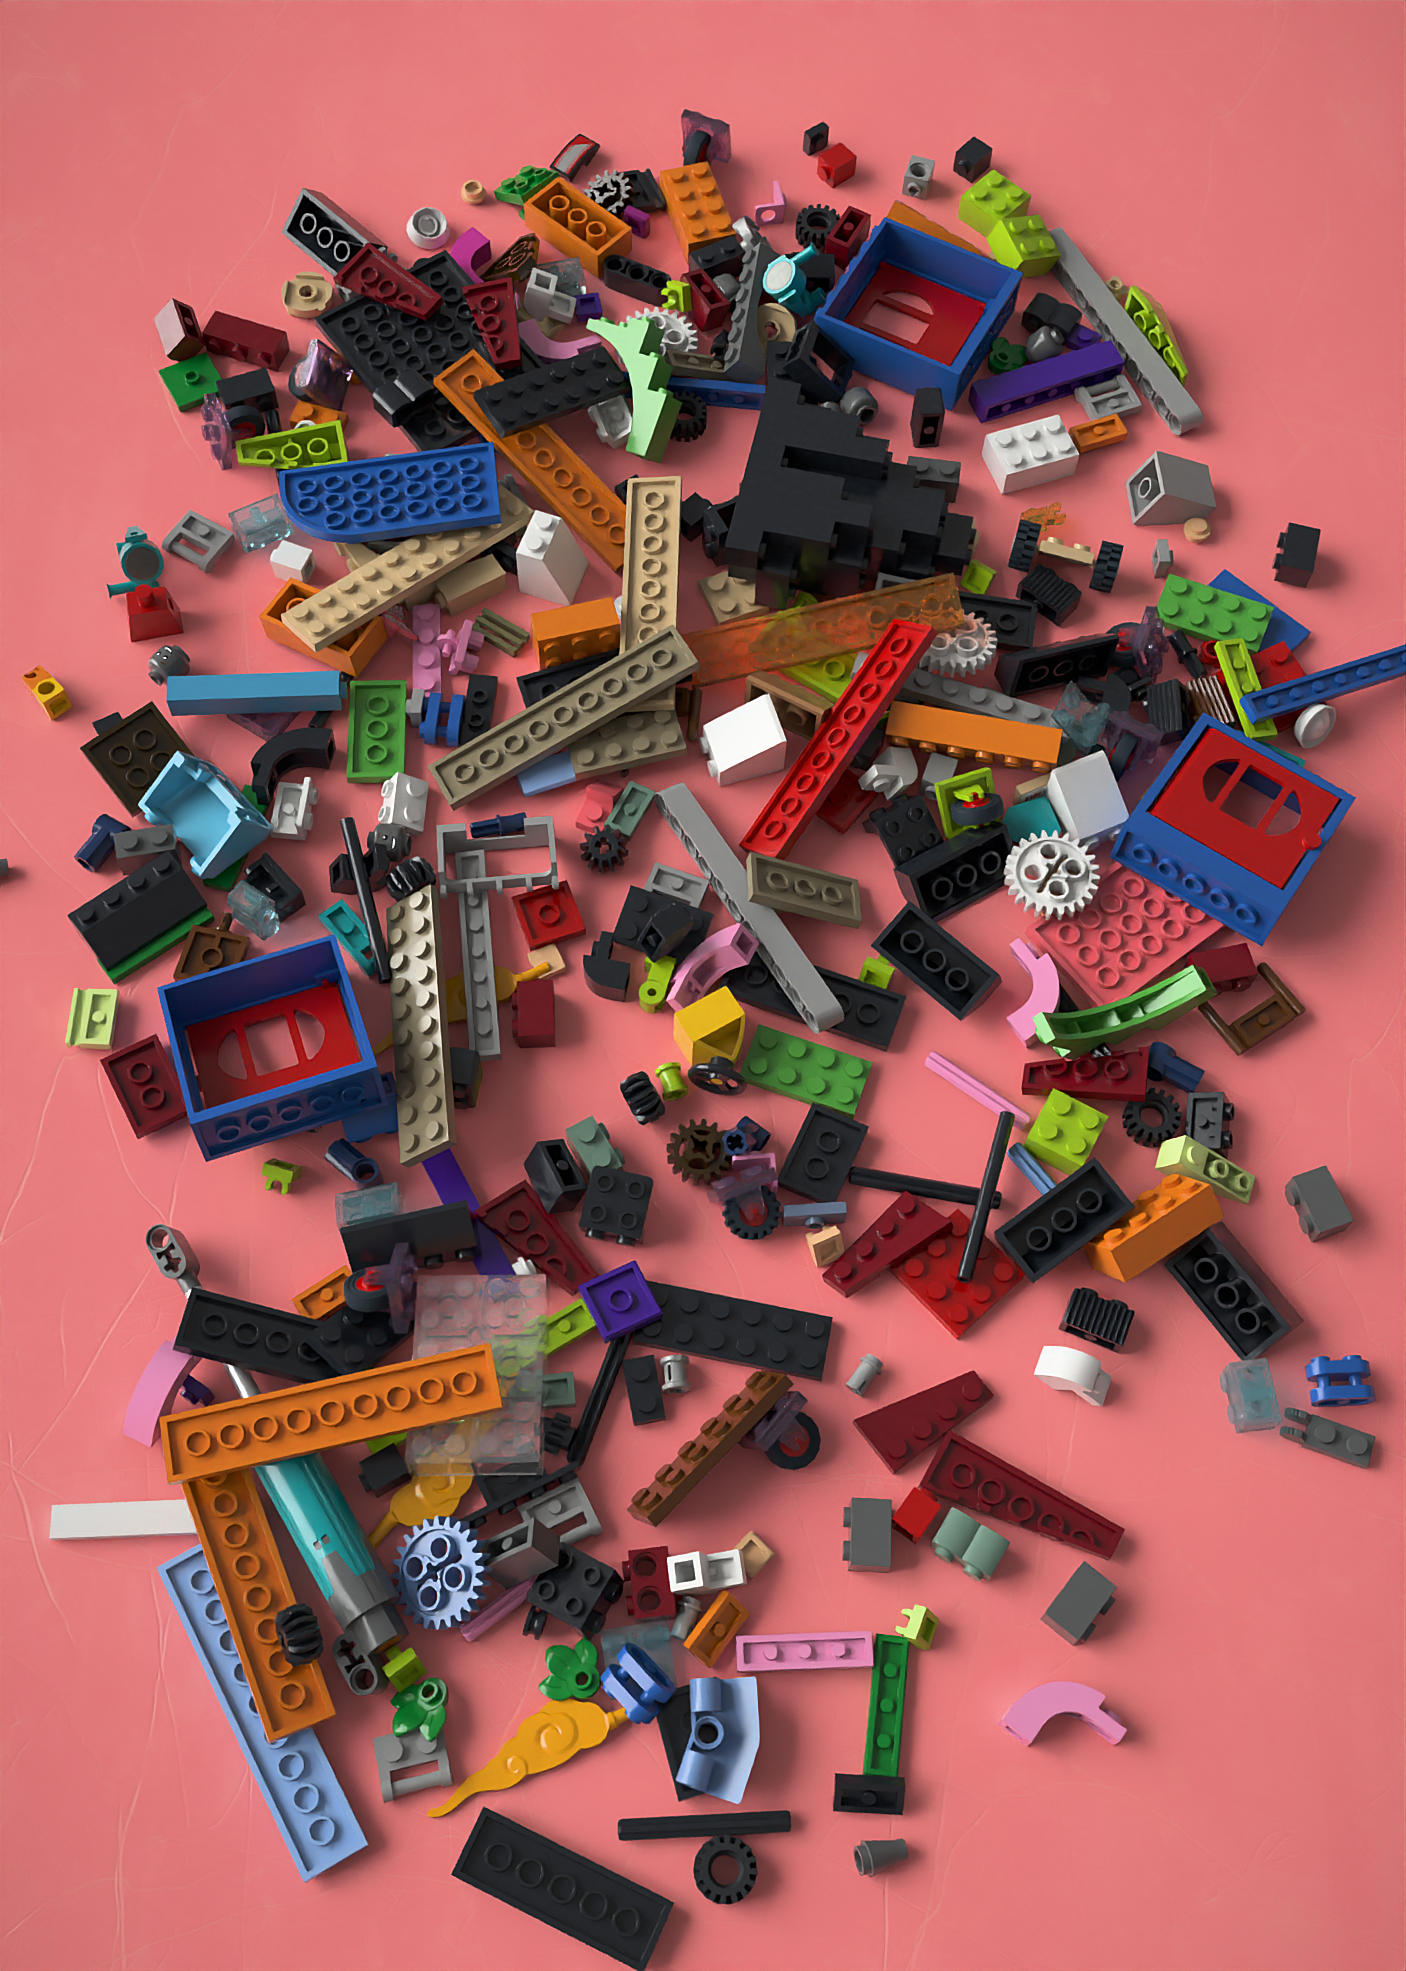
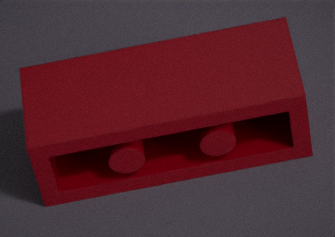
M216 310L202 332L207 351L216 355L220 354L233 358L239 362L253 364L260 368L266 367V369L278 372L290 351L286 331Z

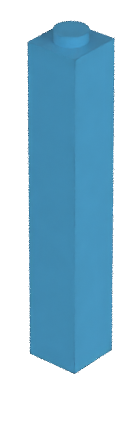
M339 671L167 677L166 702L171 716L342 710V700L347 699V683L341 681Z

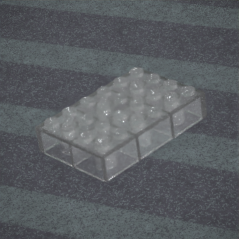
M546 1274L418 1276L412 1360L490 1343L504 1410L407 1432L405 1465L411 1476L543 1475L550 1287Z

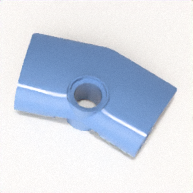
M756 1677L721 1680L720 1678L691 1679L689 1683L692 1733L675 1781L723 1800L740 1804L760 1743ZM709 1724L715 1727L718 1734L715 1742L706 1744L699 1739L698 1730L702 1725Z

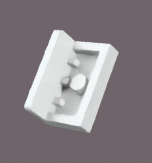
M624 395L593 405L587 410L593 422L597 423L599 427L596 429V432L603 443L608 442L615 450L628 441L633 414Z
M397 772L390 780H386L381 792L384 802L378 815V821L402 825L406 828L407 833L415 836L422 834L429 782Z
M305 777L304 784L279 782L271 825L273 826V830L270 833L271 838L306 840L307 830H311L313 826L311 808L312 805L317 804L318 789L314 788L311 777Z

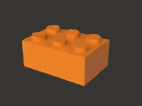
M612 597L530 614L532 643L539 670L620 648V622Z

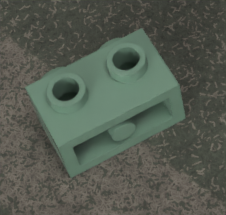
M593 1115L565 1129L566 1143L588 1180H590L592 1169L595 1166L623 1171L625 1159L617 1147L612 1148L608 1142L610 1135L602 1122L597 1124Z

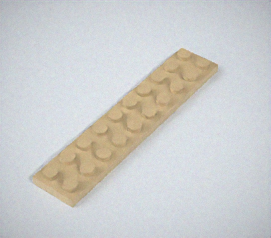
M681 476L628 478L619 655L672 624L676 630L678 628L682 509ZM676 683L626 712L675 710Z
M499 484L502 523L414 535L281 614L282 622L317 653L530 523L535 511Z

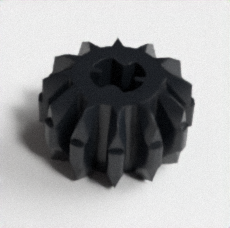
M608 824L605 825L604 832H600L599 827L595 826L593 827L595 835L593 836L586 832L584 838L587 842L580 843V849L585 851L581 855L582 861H589L587 865L589 870H593L598 866V872L602 875L605 872V867H609L610 872L614 873V864L616 863L623 867L625 862L622 857L629 856V850L624 848L628 844L627 838H620L621 830L619 829L611 833V828ZM603 845L609 846V850H606V854L600 853V849L602 850Z
M416 856L412 859L407 858L405 862L398 863L396 868L391 869L390 874L385 878V885L392 898L399 902L430 884L434 886L436 875L433 872L434 869L429 862L427 863L425 858Z
M643 1071L636 1074L633 1073L626 1077L627 1079L620 1082V1091L639 1124L644 1126L649 1122L652 1123L665 1114V1106L647 1073Z
M302 1603L286 1607L285 1610L278 1612L275 1618V1631L285 1660L293 1667L301 1664L304 1666L320 1658L324 1649L322 1644L323 1637L312 1608Z

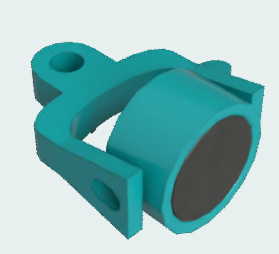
M812 242L809 247L791 259H788L783 254L771 262L763 278V287L766 292L779 304L794 311L802 318L815 313L819 309L818 307L824 304L827 299L825 292L820 287L811 294L805 289L806 275L798 267L813 256H819L818 249Z
M138 525L127 527L125 542H117L116 546L121 568L125 576L131 581L113 585L106 583L110 599L112 596L134 592L136 587L141 584H147L151 588L159 587L156 579L161 575L164 568L160 550L157 545L148 540L147 533L141 530Z

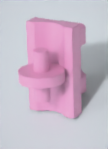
M465 619L462 630H459L457 637H455V631L448 630L447 634L439 635L436 645L442 650V656L449 657L450 653H453L448 670L450 675L456 676L459 670L473 674L477 667L479 656L467 653L466 648L479 652L485 635L472 629V621Z

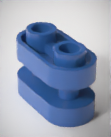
M431 692L429 697L424 698L423 713L426 714V720L420 722L419 737L424 738V744L437 745L438 738L444 737L446 738L447 746L459 747L466 701L465 695L453 694L451 702H444L443 693ZM443 713H449L448 726H441Z
M1360 1355L1345 1356L1342 1360L1331 1361L1330 1357L1320 1356L1312 1358L1310 1360L1311 1363L1305 1366L1307 1381L1318 1382V1388L1309 1391L1311 1405L1314 1407L1360 1406L1376 1401L1374 1387L1372 1385H1363L1362 1379L1370 1377L1371 1370L1369 1361L1362 1360ZM1349 1381L1350 1385L1331 1386V1382Z
M626 1643L617 1654V1659L622 1666L610 1664L601 1675L602 1687L610 1697L620 1702L625 1708V1714L631 1721L636 1724H650L659 1713V1707L655 1700L666 1703L676 1688L671 1679L643 1649L635 1644Z

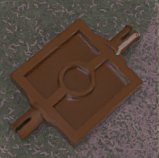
M222 912L217 927L206 928L192 924L173 974L175 982L245 960L251 941L249 937L234 934L229 930L234 919L233 914Z

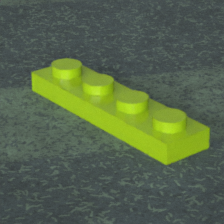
M1244 639L1218 641L1214 649L1245 736L1256 742L1274 740L1278 733L1273 719L1252 725L1239 702L1244 695L1262 690Z

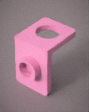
M774 181L773 186L774 203L757 205L755 208V223L757 226L783 223L787 200L785 193L781 194L778 181ZM767 210L774 211V215L770 218L764 219L761 217V214Z
M750 1151L744 1155L732 1157V1171L768 1169L771 1192H775L777 1195L778 1182L774 1153L762 1154L760 1151Z

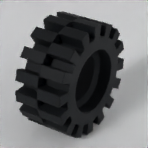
M812 204L808 206V210L804 207L802 212L798 213L795 237L798 239L799 245L804 244L803 248L806 249L812 242L820 252H824L826 238L840 219V215L836 214L834 208L829 211L830 206L828 205L821 208V204H817V208H814ZM813 226H821V227H824L825 229H824V230H815V229H812L811 227H813Z
M682 391L681 396L675 392L673 398L682 403L678 414H689L693 418L689 420L676 419L670 439L672 440L675 436L677 442H681V438H685V442H690V437L696 440L698 439V434L702 436L704 429L706 430V404L702 402L700 396L695 399V394L692 392L690 396H686V391Z
M1150 1088L1146 1092L1145 1102L1129 1101L1125 1107L1122 1116L1124 1119L1122 1123L1123 1128L1128 1127L1126 1134L1129 1137L1134 1135L1133 1141L1138 1144L1140 1140H1143V1146L1148 1147L1150 1143H1153V1147H1159L1161 1142L1172 1138L1181 1123L1179 1120L1182 1117V1112H1178L1180 1105L1178 1102L1172 1103L1174 1097L1171 1094L1167 1098L1163 1096L1166 1092L1165 1090L1160 1089L1159 1093H1155V1088ZM1146 1108L1157 1110L1163 1117V1123L1158 1127H1151L1145 1124L1141 1119V1111Z
M731 1835L713 1837L702 1845L695 1857L693 1876L696 1886L703 1896L713 1901V1903L729 1905L738 1902L751 1891L755 1884L758 1870L756 1866L757 1861L751 1851L752 1849L742 1839L731 1837ZM721 1855L733 1857L739 1866L737 1879L728 1885L718 1883L711 1873L713 1861Z

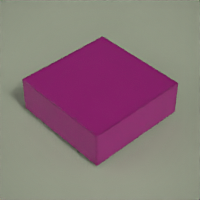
M628 205L624 210V223L632 228L633 234L646 239L650 234V215Z

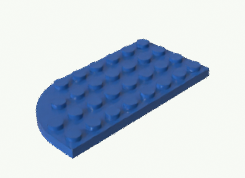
M493 442L279 471L280 497L288 518L303 532L326 541L355 544L358 542L502 523Z

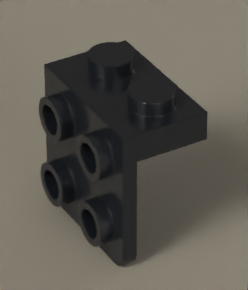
M738 495L731 500L721 504H714L704 510L703 551L708 559H712L716 567L724 565L725 543Z
M907 793L901 794L891 800L893 805L886 809L879 807L868 814L870 818L862 822L866 833L878 832L895 868L944 842L922 795L908 796Z
M595 1166L591 1172L579 1223L581 1231L586 1232L585 1237L600 1241L604 1240V1236L616 1238V1244L627 1247H634L635 1243L642 1244L645 1234L644 1224L654 1184L652 1178Z
M560 1542L558 1566L538 1575L527 1594V1600L532 1605L570 1625L579 1636L591 1641L594 1634H598L602 1630L606 1621L605 1615L611 1605L617 1603L620 1599L625 1582L615 1569L565 1542Z

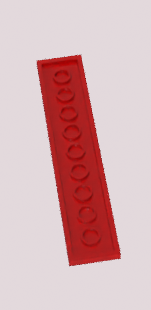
M893 619L740 842L739 846L745 852H754L785 860L812 818L821 808L829 793L836 786L846 768L853 761L863 743L868 739L878 721L883 717L895 696L900 692L910 674L915 670L925 652L930 648L938 635L933 626Z

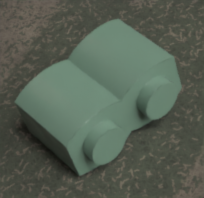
M952 1507L930 1546L936 1549L934 1554L938 1558L949 1564L952 1561L965 1567L963 1572L967 1576L980 1582L982 1578L989 1581L1010 1542L993 1530L981 1525L970 1516Z

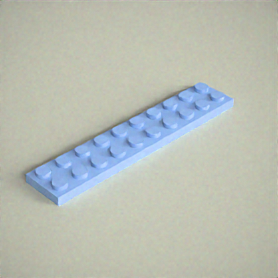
M201 1544L156 1567L303 1882L311 1881L369 1846L368 1840L313 1727L268 1744Z

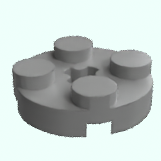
M745 215L732 225L735 232L743 238L741 246L745 252L750 248L753 249L760 242L772 249L767 238L761 236L758 232L760 228L749 216Z

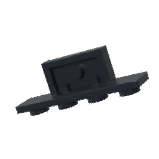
M533 1447L474 1476L487 1506L458 1521L469 1522V1529H477L488 1522L487 1516L497 1511L502 1516L518 1507L517 1501L527 1496L532 1500L548 1492L546 1486L556 1481L562 1485L578 1477L576 1471L581 1469V1464L577 1460L547 1475Z

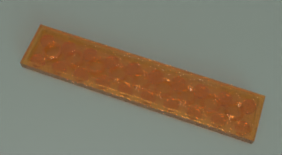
M954 572L681 634L701 667L692 673L693 680L690 681L692 689L748 677L759 670L771 672L873 649L893 619L933 626L938 634L966 628Z

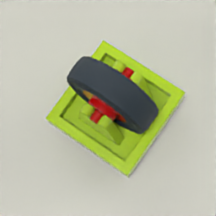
M984 767L934 783L943 832L947 839L969 828L977 829L979 826L989 825V822L993 820L1001 822L1000 816L1004 812L1003 801L1000 795L995 793L990 768Z

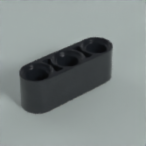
M616 254L609 255L604 259L603 278L607 288L656 307H662V304L668 303V296L661 294V291L667 288V282L672 281L667 273Z

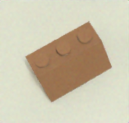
M763 670L750 674L746 679L745 704L769 694L781 727L809 741L835 705L825 697H818L807 692L799 685L790 684L782 680L778 675L769 674Z

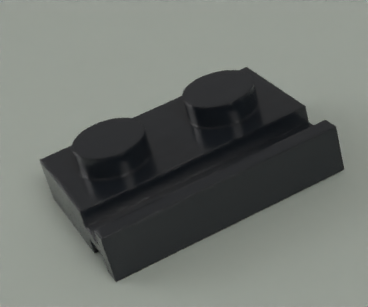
M649 168L645 172H640L639 170L623 172L634 186L632 189L635 195L631 197L634 203L630 206L644 213L655 212V209L665 211L667 202Z

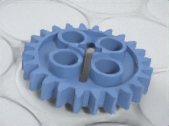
M435 1516V1519H424L423 1526H413L414 1535L405 1534L403 1536L407 1546H397L396 1549L402 1557L392 1561L394 1565L399 1567V1572L391 1574V1578L399 1579V1584L395 1588L398 1592H401L402 1596L397 1605H407L404 1615L414 1616V1624H424L425 1629L447 1630L448 1627L457 1628L460 1621H470L469 1612H478L480 1610L476 1603L477 1599L486 1600L487 1597L481 1589L482 1586H491V1582L484 1579V1574L491 1572L492 1568L484 1566V1561L491 1555L490 1553H481V1549L486 1544V1541L475 1540L479 1531L477 1529H468L469 1522L458 1521L456 1517L446 1518L443 1516ZM462 1573V1581L460 1583V1574Z

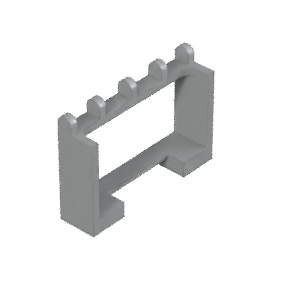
M552 816L524 818L525 835L467 839L466 823L436 825L441 899H447L448 893L467 892L468 897H474V891L497 889V895L503 894L504 888L526 887L527 892H533L532 886L552 884L553 890L559 889ZM549 845L551 868L547 872L450 880L446 877L445 854L483 849L484 851Z

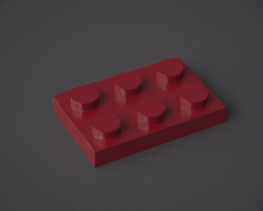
M157 1034L100 1060L137 1139L188 1116L180 1081Z

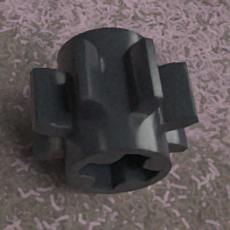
M556 1412L554 1419L545 1417L537 1440L544 1442L542 1446L543 1451L558 1456L560 1449L569 1451L577 1428L570 1426L571 1417Z

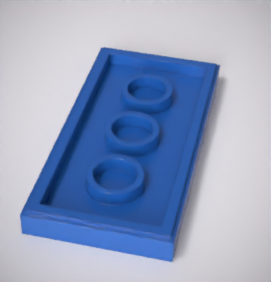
M1226 569L1207 585L1274 607L1258 653L1282 641L1286 643L1293 653L1309 637L1311 631Z

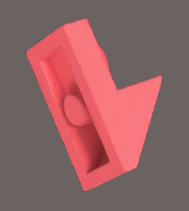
M600 779L586 787V801L575 822L576 828L594 834L593 827L598 826L600 832H604V823L624 792V788Z

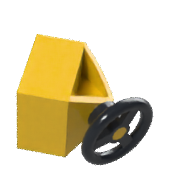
M727 986L674 1013L673 1038L691 1065L687 1075L694 1085L710 1093L733 1096L743 1093L747 1088L745 1078L732 1070L743 1047L745 1013ZM732 1079L737 1083V1086L731 1087L727 1080Z

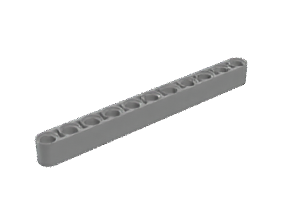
M1061 227L1048 231L1061 254L1060 258L1050 269L1097 333L1102 335L1103 341H1112L1124 361V369L1169 429L1175 435H1180L1203 424V415L1198 405Z
M681 782L655 793V801L659 811L705 878L710 881V885L737 924L742 923L758 940L757 953L812 1032L818 1034L843 1022L844 1013L841 1005L773 908L749 902L747 871L687 786Z

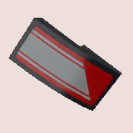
M580 133L560 151L549 167L551 170L558 171L559 176L572 182L581 167L589 165L601 146Z

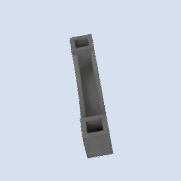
M761 242L753 249H748L742 260L744 263L743 271L739 277L741 288L735 297L737 303L732 315V330L728 335L729 346L724 356L726 362L723 373L739 383L754 384L764 375L767 355L763 353L759 341L757 309L761 293L764 289L763 278L768 265L781 256Z

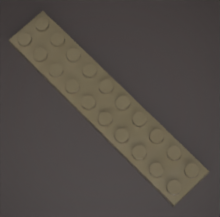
M672 624L428 765V768L452 810L455 811L701 668L700 664Z
M431 884L386 909L388 957L393 978L390 980L395 1079L398 1094L397 1114L400 1164L408 1168L457 1145L438 889Z

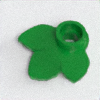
M1005 337L996 338L991 344L992 352L988 356L987 366L989 370L999 375L1002 372L1022 368L1029 360L1024 351L1025 347L1020 344L1010 345Z
M582 1638L576 1644L574 1650L564 1645L548 1647L545 1661L551 1674L538 1686L542 1694L554 1701L560 1702L572 1696L578 1699L593 1697L601 1686V1675L596 1669L599 1658L596 1647L585 1638ZM584 1675L589 1677L586 1684L578 1685L580 1677Z
M436 1677L428 1678L420 1685L411 1684L402 1692H397L393 1696L390 1703L398 1709L392 1721L393 1734L396 1737L403 1736L420 1728L423 1736L429 1742L437 1738L447 1720L445 1706L448 1702L449 1691L443 1680ZM434 1690L433 1695H432L431 1697L427 1698V1696L429 1695V1693Z

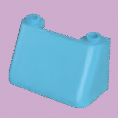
M178 750L138 804L146 813V820L155 826L173 824L178 838L194 855L190 860L192 872L201 879L215 878L264 841L273 830V826L217 766Z

